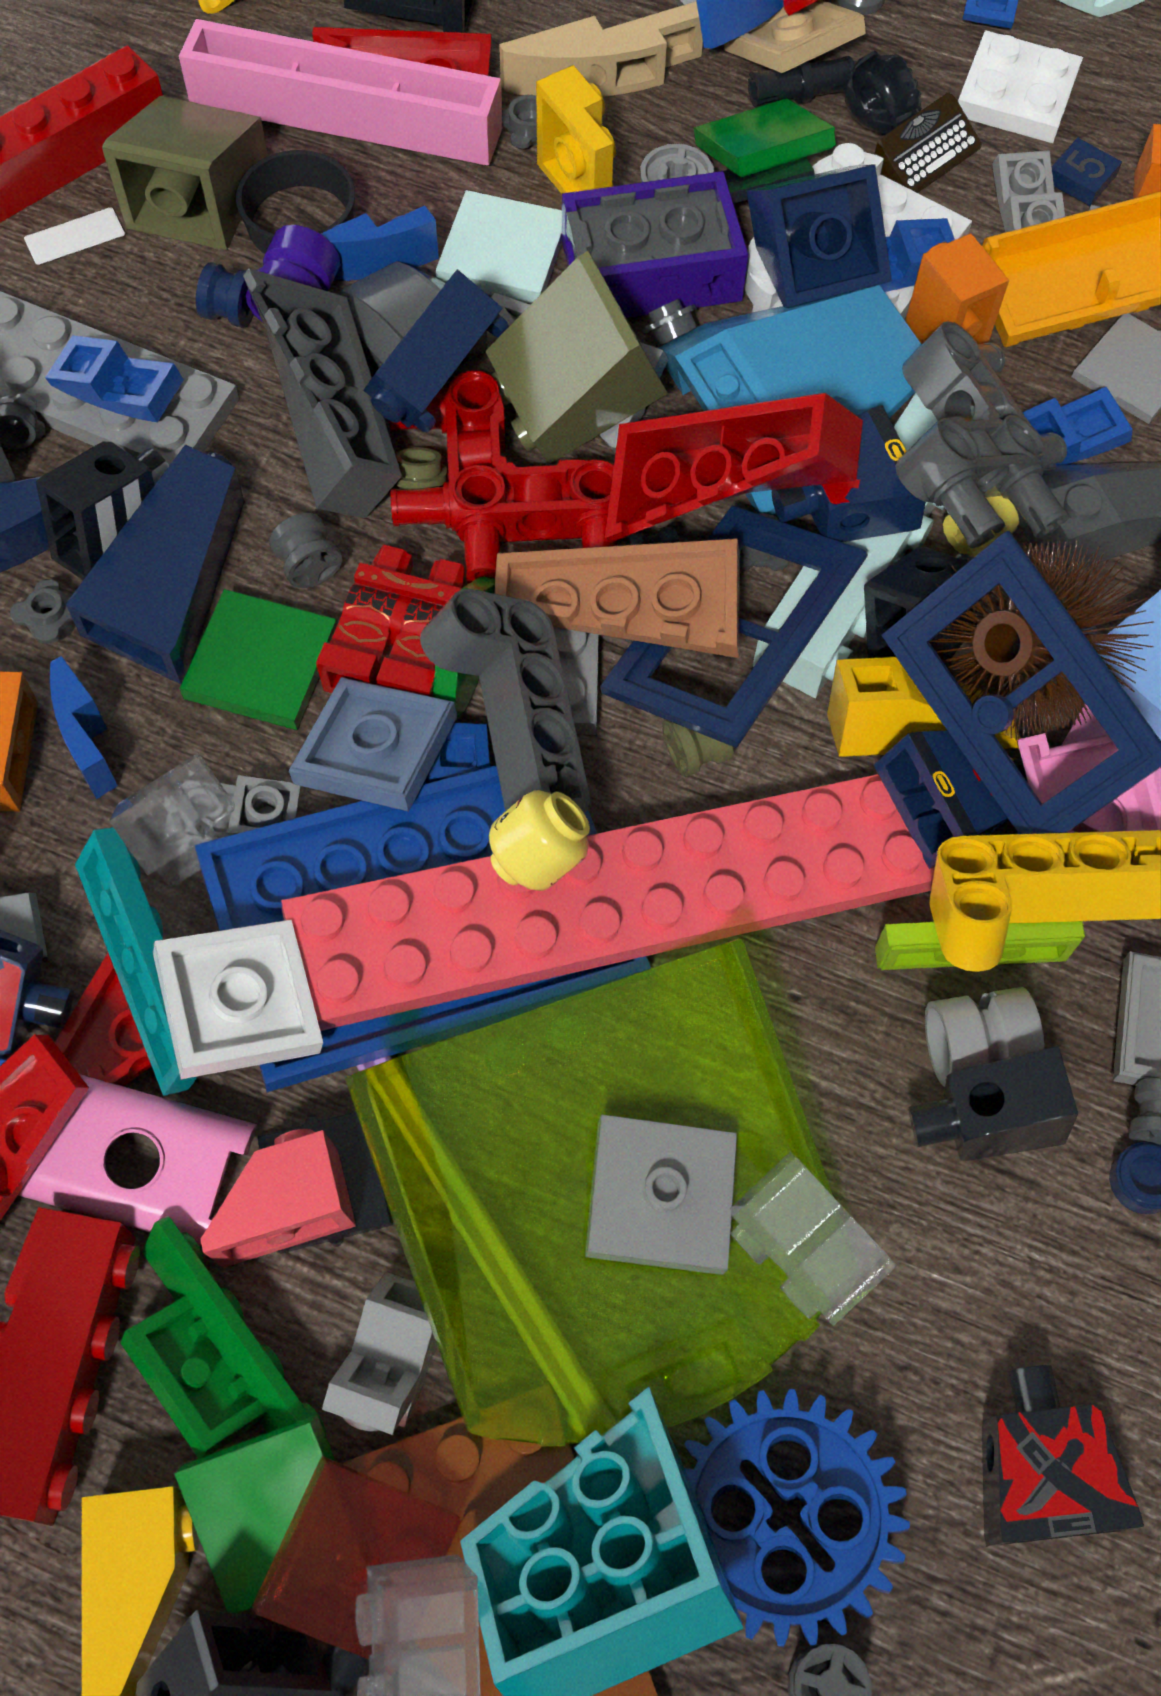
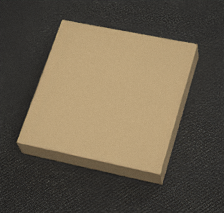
M818 0L788 16L783 7L756 28L725 43L724 48L729 53L784 73L866 34L864 15L823 0Z

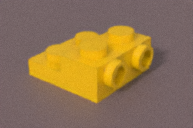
M574 65L536 81L537 165L561 194L613 187V159L616 157V145L609 130L602 126L605 103L598 87L594 83H588Z

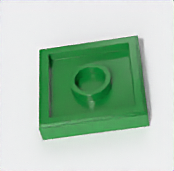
M787 98L694 127L696 146L740 177L832 149L833 146H836L834 126Z
M224 589L179 688L183 699L298 730L320 677L316 661L324 642L330 643L337 627V620Z
M318 1415L183 1464L174 1473L226 1610L229 1613H238L366 1567L372 1557Z

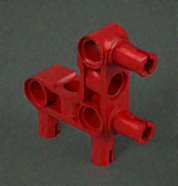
M471 370L455 376L450 384H445V387L439 390L426 407V410L436 420V424L432 429H441L442 434H447L449 482H443V487L408 490L391 489L393 527L411 524H445L446 529L452 528V531H455L460 540L464 542L467 584L481 576L495 579L497 553H500L499 542L582 538V548L618 546L617 540L611 542L605 539L614 469L613 464L605 460L575 459L559 460L557 465L515 467L513 462L507 463L506 457L500 456L501 453L505 452L503 402L497 381L483 371ZM389 420L391 432L418 429L414 424L408 428L401 421L395 423Z

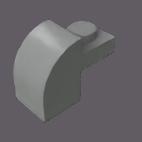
M385 1272L366 1298L352 1351L329 1382L322 1410L341 1416L349 1425L364 1431L380 1430L393 1435L398 1425L405 1427L418 1400L436 1351L452 1295Z

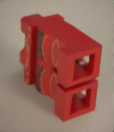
M383 545L371 565L359 562L354 575L355 583L347 594L342 615L330 643L324 642L316 661L323 691L332 693L340 678L348 676L370 684L433 697L435 664L424 653L420 643V635L424 627L450 598L465 587L464 566L460 563L440 559L434 561L428 580L410 575L413 569L412 555L404 549Z

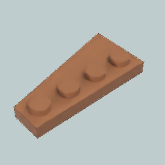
M738 539L497 553L494 594L524 599L535 603L547 614L553 627L739 658L740 552Z

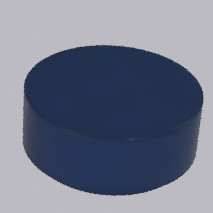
M1152 1142L1133 1144L1118 1155L1112 1163L1109 1174L1111 1189L1118 1201L1133 1212L1139 1214L1161 1212V1145Z

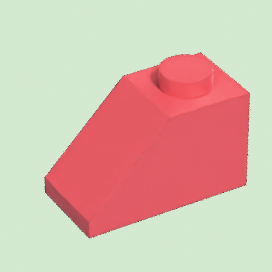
M311 1129L289 1131L278 1136L274 1140L273 1146L255 1151L201 1237L203 1253L222 1268L356 1227L339 1152L323 1130L314 1132Z

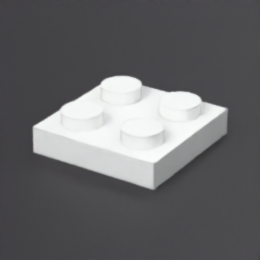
M985 30L958 102L968 120L1053 143L1083 57L1067 53L1061 49L1049 48L1016 39L1010 35H1001Z
M292 920L154 942L153 955L181 1079L320 1054L323 1039Z

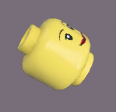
M534 790L524 795L491 825L489 842L493 852L491 855L493 868L504 881L511 885L520 884L527 889L538 891L550 888L587 856L589 845L587 835L589 834L590 826L584 812L570 797L560 792L551 794L545 791Z

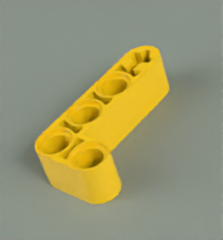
M1161 830L975 835L952 837L942 842L937 851L930 893V909L944 957L952 965L965 971L980 972L990 970L998 965L1002 958L1009 923L1161 919Z

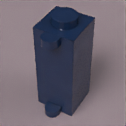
M457 269L363 391L372 398L371 403L373 407L383 417L392 422L399 423L401 421L408 428L414 424L421 431L429 433L436 424V420L426 410V407L486 330L493 336L499 337L509 327L507 321L499 315L503 308Z

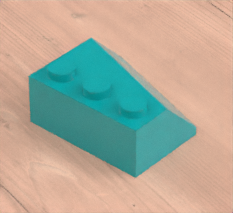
M649 1387L628 1403L632 1412L603 1436L595 1430L575 1446L574 1449L578 1456L545 1483L531 1482L460 1540L493 1682L503 1696H592L744 1629L696 1494Z

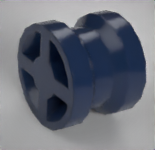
M208 262L204 266L197 284L196 309L198 315L208 320L224 317L233 326L247 327L254 316L246 301L248 287L243 275L247 270L231 273L227 272L222 264Z

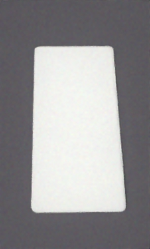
M110 207L24 237V240L35 264L40 265L124 236L125 232L113 208Z

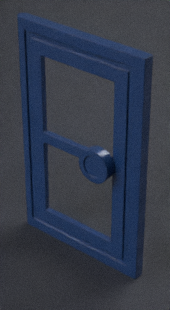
M731 506L707 540L738 539L739 552H741L744 546L817 570L819 574L779 632L739 618V633L770 645L727 707H723L650 678L672 647L634 640L603 681L600 688L602 694L737 748L866 560L868 554L863 549Z
M1010 531L1000 535L881 635L1019 834L1068 833L1161 768V740ZM1001 584L1054 661L1006 698L998 694H991L981 697L973 705L929 641ZM1063 672L1119 750L1042 804L994 734L1009 728L1013 721L1014 708Z

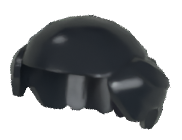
M872 51L856 62L854 70L845 84V103L852 118L865 129L886 135L921 111L922 101L920 97L922 92L916 89L918 81L912 77V69L907 67V62L903 57L899 55L881 56L877 51Z

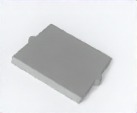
M1129 313L1122 315L1077 366L1072 374V378L1093 391L1107 386L1118 406L1150 424L1161 410V330L1154 329Z

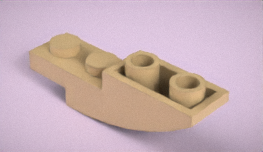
M697 2L606 29H602L596 17L592 16L499 44L501 87L505 93L536 95V81L572 65L577 68L588 83H594L598 87L603 97L631 93L663 85L666 67L689 61L702 55L703 39Z

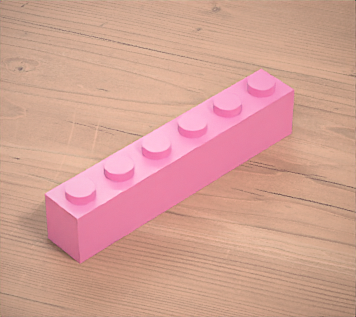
M199 19L195 20L179 54L190 102L259 116L262 121L487 166L490 165L503 128L501 78Z

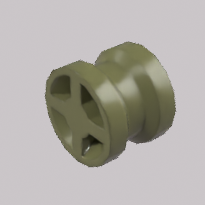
M664 720L662 722L666 747L675 767L682 776L688 777L698 773L702 764L709 761L720 764L733 759L734 751L732 746L671 721Z

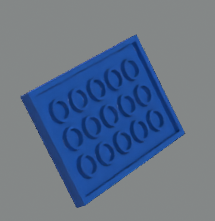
M497 766L422 785L409 812L366 801H359L196 844V856L218 930L222 931L284 921L281 900L491 856L493 852L489 842L490 828L493 822L505 812ZM587 809V811L584 814L590 826V831L588 835L597 834L596 828ZM647 956L323 1030L321 1031L323 1045L320 1054L259 1065L268 1093L647 979L651 966Z

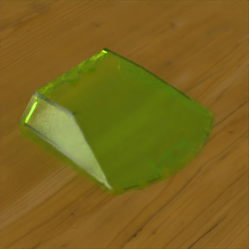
M741 938L344 1076L467 1431L472 1434L496 1440L537 1443L540 1446H565V1444L580 1443L595 1430L603 1436L632 1412L628 1403L648 1387L654 1395L667 1428L694 1419L733 1399L772 1372L771 1365L782 1357L798 1340L805 1342L820 1326L816 1320L833 1300L838 1290L845 1291L858 1270L850 1242L748 953ZM601 1115L737 1133L728 1270L723 1275L585 1257L598 1121Z

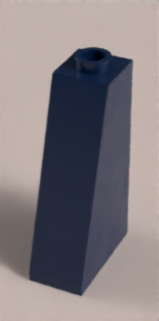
M185 444L66 603L80 636L179 684H182L194 657L245 502L236 468L226 458L213 452L205 454Z

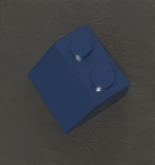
M875 164L847 166L747 190L756 249L783 307H791L892 281Z

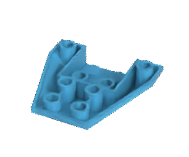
M876 285L791 307L780 306L704 323L658 349L665 352L668 358L665 368L682 395L691 391L703 411L826 393L856 416L882 405L890 418L916 393L907 383L903 375L902 366L922 344L882 287ZM772 490L745 494L756 513L776 514L772 501Z

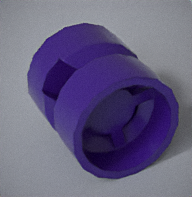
M285 225L276 230L263 258V267L257 271L329 291L341 264L335 247L323 235L307 227ZM248 289L246 293L247 305L254 316L262 322Z

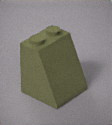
M159 96L109 136L102 146L126 229L226 251L242 218L236 204V191L239 182L250 167L268 156L261 117Z
M589 251L578 256L485 351L495 369V372L490 375L498 383L503 405L507 406L512 403L519 415L518 418L511 421L518 438L528 452L537 448L549 464L668 394Z

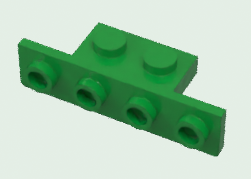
M169 1216L156 1221L142 1253L175 1302L125 1330L120 1344L198 1459L214 1453L258 1423H261L268 1433L318 1415L326 1435V1429L319 1414L309 1404L301 1403L284 1379V1369L278 1356L267 1345H260L245 1324L242 1308L234 1294L227 1288H220L206 1269L203 1254L195 1239L187 1232H180Z

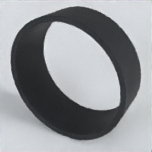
M290 150L267 156L247 170L241 178L236 191V204L252 242L262 253H266L274 234L254 224V214L267 197L279 190L294 186H312L330 192L342 202L345 207L343 214L332 225L319 231V234L332 229L338 224L354 219L355 186L350 174L339 162L327 155L314 151Z

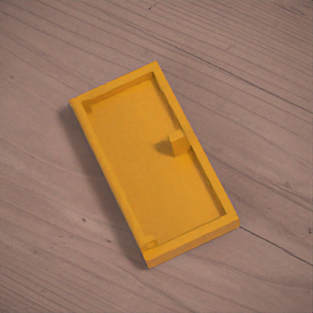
M1161 191L984 238L982 247L1009 279L995 322V327L1004 347L1161 305Z

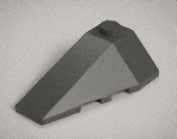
M1161 462L1056 465L1057 467L1053 470L1044 471L1042 478L1062 508L1068 512L1069 519L1064 524H1058L1056 521L1059 528L1050 535L1040 539H1035L1031 528L1014 505L1018 513L1019 525L1028 541L1032 543L1033 549L1037 542L1040 551L1041 543L1043 542L1045 552L1049 542L1050 557L1053 542H1055L1057 554L1060 541L1061 558L1066 542L1065 563L1070 544H1072L1065 573L1075 552L1076 541L1078 542L1075 564L1083 543L1082 555L1077 567L1078 570L1087 547L1088 551L1083 563L1085 561L1086 563L1082 568L1085 567L1093 553L1087 566L1092 564L1098 547L1100 548L1094 563L1096 560L1098 563L1103 552L1104 555L1100 562L1161 542ZM1042 548V554H1041L1042 563H1043V559H1044V557H1043V548ZM1053 552L1052 564L1055 560V552ZM1058 552L1057 564L1059 563V552Z

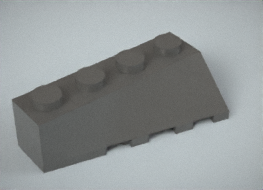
M248 268L243 277L267 332L316 509L366 518L402 475L384 417L373 407L371 403L372 398L363 391L372 378L347 297Z

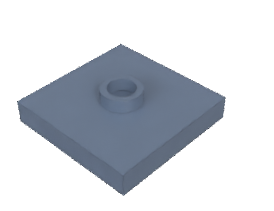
M341 677L289 769L293 784L409 812L457 718L454 702Z

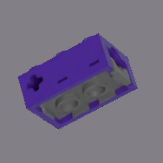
M723 171L562 193V245L567 265L569 266L578 256L589 251L626 318L649 315L648 313L676 299H679L682 308L695 304L696 308L742 301L748 252Z

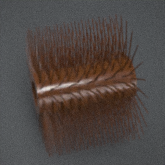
M1060 541L1057 554L1055 542H1053L1050 557L1049 542L1045 552L1043 542L1041 543L1040 551L1037 542L1034 550L1032 549V543L1029 544L1028 550L1024 543V552L1026 548L1027 556L1029 557L1031 546V562L1036 568L1038 564V571H1040V574L1050 588L1053 589V592L1058 587L1055 595H1057L1060 602L1062 603V600L1068 595L1062 604L1096 652L1112 656L1147 671L1130 663H1135L1134 661L1108 653H1119L1145 661V659L1112 649L1132 650L1095 644L1143 649L1106 643L1108 641L1153 647L1116 641L1149 635L1097 634V631L1154 623L1152 621L1096 628L1097 625L1146 611L1143 610L1136 613L1134 611L1113 616L1114 613L1148 599V597L1114 612L1111 611L1137 599L1099 614L1126 601L1124 600L1106 608L1138 587L1102 606L1106 601L1126 590L1127 588L1121 589L1135 577L1106 600L1090 608L1097 601L1115 591L1114 589L1109 592L1123 580L1121 579L1092 602L1099 594L1104 592L1102 590L1123 569L1122 567L1100 588L1120 559L1089 589L1109 561L1107 560L1103 567L1093 576L1104 555L1103 552L1098 563L1097 560L1094 563L1100 547L1097 549L1090 569L1082 576L1093 553L1077 580L1081 568L1086 563V561L1084 563L1083 561L1088 551L1087 547L1077 571L1079 559L1082 555L1083 543L1075 564L1078 542L1076 541L1075 552L1066 573L1065 570L1072 544H1070L1068 556L1064 563L1066 542L1061 558ZM1042 548H1043V557H1044L1043 563H1042V559H1041ZM1053 552H1055V560L1052 564ZM1058 552H1059V563L1057 564V558H1058ZM1097 563V565H1096V567L1094 568V570H1093L1091 576L1089 577L1090 571L1092 570V568L1094 567V565ZM1072 565H1073L1072 571H1071V573L1069 574V576H1068V578H1067V580H1066V582H1065V579H1066V577H1067V574H1068L1070 568H1071ZM1084 581L1083 586L1078 590V588L1080 587V585H1081L1082 582ZM1100 583V585L1097 587L1094 593L1087 600L1081 603L1089 594L1092 593L1091 591ZM1001 584L994 588L995 592L992 590V592L984 596L986 601L983 598L981 599L986 604L978 601L971 607L983 616L969 610L965 614L971 618L965 615L960 616L975 623L956 619L955 621L963 625L951 623V625L957 627H947L972 631L974 633L944 629L943 631L968 635L940 632L939 634L957 636L951 638L959 639L938 640L959 641H929L973 643V646L936 651L941 653L965 649L974 650V652L943 660L944 663L963 660L948 667L950 669L962 664L949 670L950 672L977 660V662L951 673L954 674L965 669L954 676L956 678L970 670L966 675L957 680V683L983 667L976 675L962 683L964 685L961 688L978 676L965 690L964 693L970 690L967 697H969L977 684L990 674L969 697L970 700L983 687L972 703L973 705L979 696L980 698L986 696L988 690L995 684L996 686L989 695L993 693L1003 697L1008 696L1015 691L1019 684L1020 686L1024 684L1027 677L1029 679L1054 661L1011 598L1000 590ZM1002 594L1009 599V602L1003 599ZM1079 594L1077 600L1074 601L1073 603H1071V602L1075 599V597ZM989 595L992 596L999 603L992 601ZM982 606L992 611V613L985 611ZM1100 656L1102 659L1136 674V672L1119 665H1124L1123 663L1116 662ZM1105 663L1110 670H1113L1121 674L1122 676L1126 677L1130 681L1136 683L1132 679L1125 676V674L1119 672L1118 670L1114 669L1111 665ZM1060 673L1055 677L1057 685L1050 681L1042 687L1041 692L1040 690L1035 692L1031 696L1030 704L1028 702L1029 697L1018 705L1016 715L1014 712L1013 729L1015 727L1016 740L1022 716L1023 735L1024 726L1027 722L1028 737H1030L1029 730H1031V727L1035 736L1032 718L1035 723V733L1037 728L1039 734H1042L1041 727L1043 724L1046 733L1048 725L1050 730L1053 731V724L1057 727L1058 731L1059 722L1062 728H1065L1064 719L1070 728L1067 714L1072 719L1074 726L1076 725L1075 715L1081 725L1078 710L1082 714L1085 723H1087L1081 705L1085 708L1090 719H1092L1070 681L1068 683L1060 676L1062 675L1067 678L1066 675ZM1112 673L1118 679L1117 681L1119 683H1121L1124 686H1127L1130 690H1132L1120 678H1118L1114 673ZM998 675L999 677L992 683L993 678ZM1009 680V682L1001 692V687ZM1018 680V684L1013 689L1014 683ZM1036 707H1037V712H1038L1037 720H1036ZM1069 707L1073 710V717ZM1019 708H1020L1019 723H1018V732H1017V731H1016V722H1015V721H1016V718H1017L1018 710H1019ZM1059 710L1062 713V721L1059 716ZM1024 711H1025V715H1026L1025 724H1024ZM1048 714H1049V716H1050L1051 726H1050V723H1049V721H1048ZM1044 715H1045V717H1046V726H1045V722H1044V718H1043ZM1028 716L1030 719V728L1028 726ZM1038 720H1039L1040 732H1039L1038 726H1037V724H1036Z

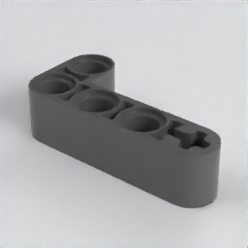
M462 589L456 592L424 627L420 635V643L429 660L439 668L479 676L505 811L524 795L534 790H540L551 794L554 792L565 794L585 813L590 804V793L554 628L550 618L535 603L524 599L473 589Z

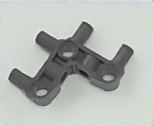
M947 321L942 323L902 366L903 375L907 383L916 392L924 406L932 411L938 421L897 460L895 465L896 473L901 483L916 498L924 502L935 503L936 506L945 507L966 538L970 548L979 547L994 538L995 536L991 530L994 533H999L1005 527V523L998 517L986 499L987 497L1002 496L1005 499L1010 498L1031 528L1035 539L1046 537L1059 528L1056 521L1058 524H1064L1069 519L1068 512L1062 508L1042 478L1044 471L1053 470L1057 467L1055 463L1063 462L1067 455L1066 443L1059 434L1053 432L1039 435L996 374L1001 372L1005 365V355L1002 348L992 342L977 344L965 329L956 323ZM972 399L975 403V413L973 417L971 415L970 408Z

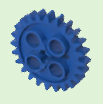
M795 1389L788 1390L783 1409H773L765 1391H758L757 1413L749 1416L734 1399L729 1402L733 1424L725 1428L710 1416L704 1420L708 1433L712 1438L708 1446L687 1439L684 1445L697 1464L694 1470L685 1468V1471L696 1494L737 1610L747 1614L745 1624L746 1638L753 1641L764 1622L772 1623L778 1647H785L790 1626L800 1625L809 1645L815 1646L817 1645L818 1637L817 1622L827 1619L831 1627L840 1636L847 1634V1627L842 1610L850 1606L867 1619L873 1614L871 1605L863 1593L867 1586L887 1594L892 1590L893 1585L878 1569L881 1562L903 1564L906 1555L895 1546L889 1544L887 1540L888 1535L904 1533L910 1528L909 1521L889 1514L888 1506L894 1505L906 1497V1489L897 1486H883L881 1480L891 1471L896 1462L893 1457L871 1460L868 1452L874 1445L877 1433L871 1430L854 1439L848 1433L853 1417V1411L849 1408L840 1414L834 1422L825 1419V1396L819 1395L810 1411L806 1412L799 1410ZM782 1442L799 1444L810 1457L809 1469L802 1477L796 1480L781 1479L768 1466L767 1461L770 1452ZM744 1461H749L756 1467L783 1503L789 1505L798 1499L804 1505L800 1512V1522L809 1535L833 1559L835 1568L831 1572H825L821 1569L791 1529L785 1526L775 1533L769 1528L768 1525L774 1518L772 1507L741 1473L740 1465ZM739 1491L745 1493L752 1499L755 1505L754 1519L748 1527L741 1531L730 1532L724 1530L714 1520L713 1510L715 1503L726 1492ZM842 1500L849 1502L856 1508L860 1515L861 1529L854 1538L849 1541L839 1542L830 1539L823 1533L818 1523V1514L821 1508L828 1502ZM787 1550L795 1553L801 1558L806 1567L805 1582L799 1590L792 1594L774 1592L766 1585L763 1579L762 1570L764 1562L776 1551Z

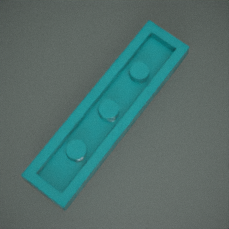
M119 827L93 830L75 863V867L161 1092L165 1096L186 1091L198 1076L181 1079L153 955L154 942L163 940L161 917L157 909L149 905L140 882L141 871L138 859L132 851L127 849Z

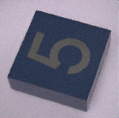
M1077 137L1052 166L1054 187L1091 206L1118 175L1122 161Z

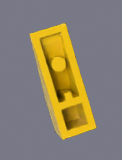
M176 1487L82 1497V1696H136L137 1682L147 1671L188 1574L189 1552L198 1551L200 1544L181 1490Z

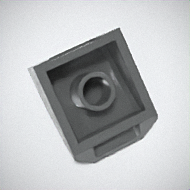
M396 261L341 289L340 295L347 297L366 362L373 375L446 283L428 273ZM486 331L462 362L466 360L471 361L486 353Z

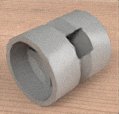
M1024 987L984 993L978 1005L969 996L936 1000L927 1004L925 1010V1033L928 1052L934 1072L944 1087L946 1076L955 1071L1045 1049L1044 1035L1036 1004L1029 991Z

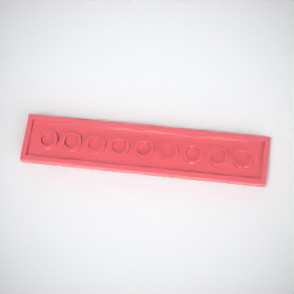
M876 774L588 835L589 845L585 859L553 886L544 891L530 890L520 884L511 885L497 874L492 866L491 856L285 899L281 900L284 921L292 920L318 1024L320 1031L928 892L931 891L935 867L928 868L923 858V853L912 838L880 776Z

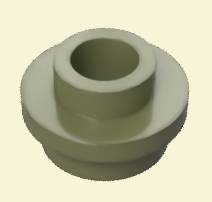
M416 447L403 449L396 453L395 456L402 477L395 485L401 487V490L440 487L443 485V482L447 481V468L442 464V457L439 452L428 448Z

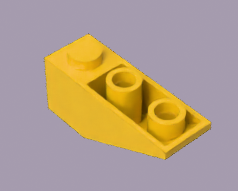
M897 657L836 660L827 716L839 757L885 755L908 733L947 730ZM963 682L958 683L960 687L964 685L962 684ZM966 684L962 690L965 692L970 685ZM974 688V690L971 692V694L969 695V697H970L978 688ZM980 689L970 698L971 703L974 702L981 692ZM1014 719L1012 721V738L1011 725L1007 729V736H1005L1006 730L995 734V737L1004 749L1019 748L1017 740L1021 739V737L1017 733L1016 740L1015 727L1013 729Z

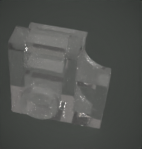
M197 753L118 803L109 822L147 875L156 871L173 888L201 870L196 856L195 845L219 839V836L212 827L233 812L235 804L200 753Z

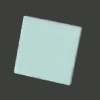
M466 190L438 262L436 278L446 283L458 269L488 295H493L495 292L532 304L547 289L562 245V210Z

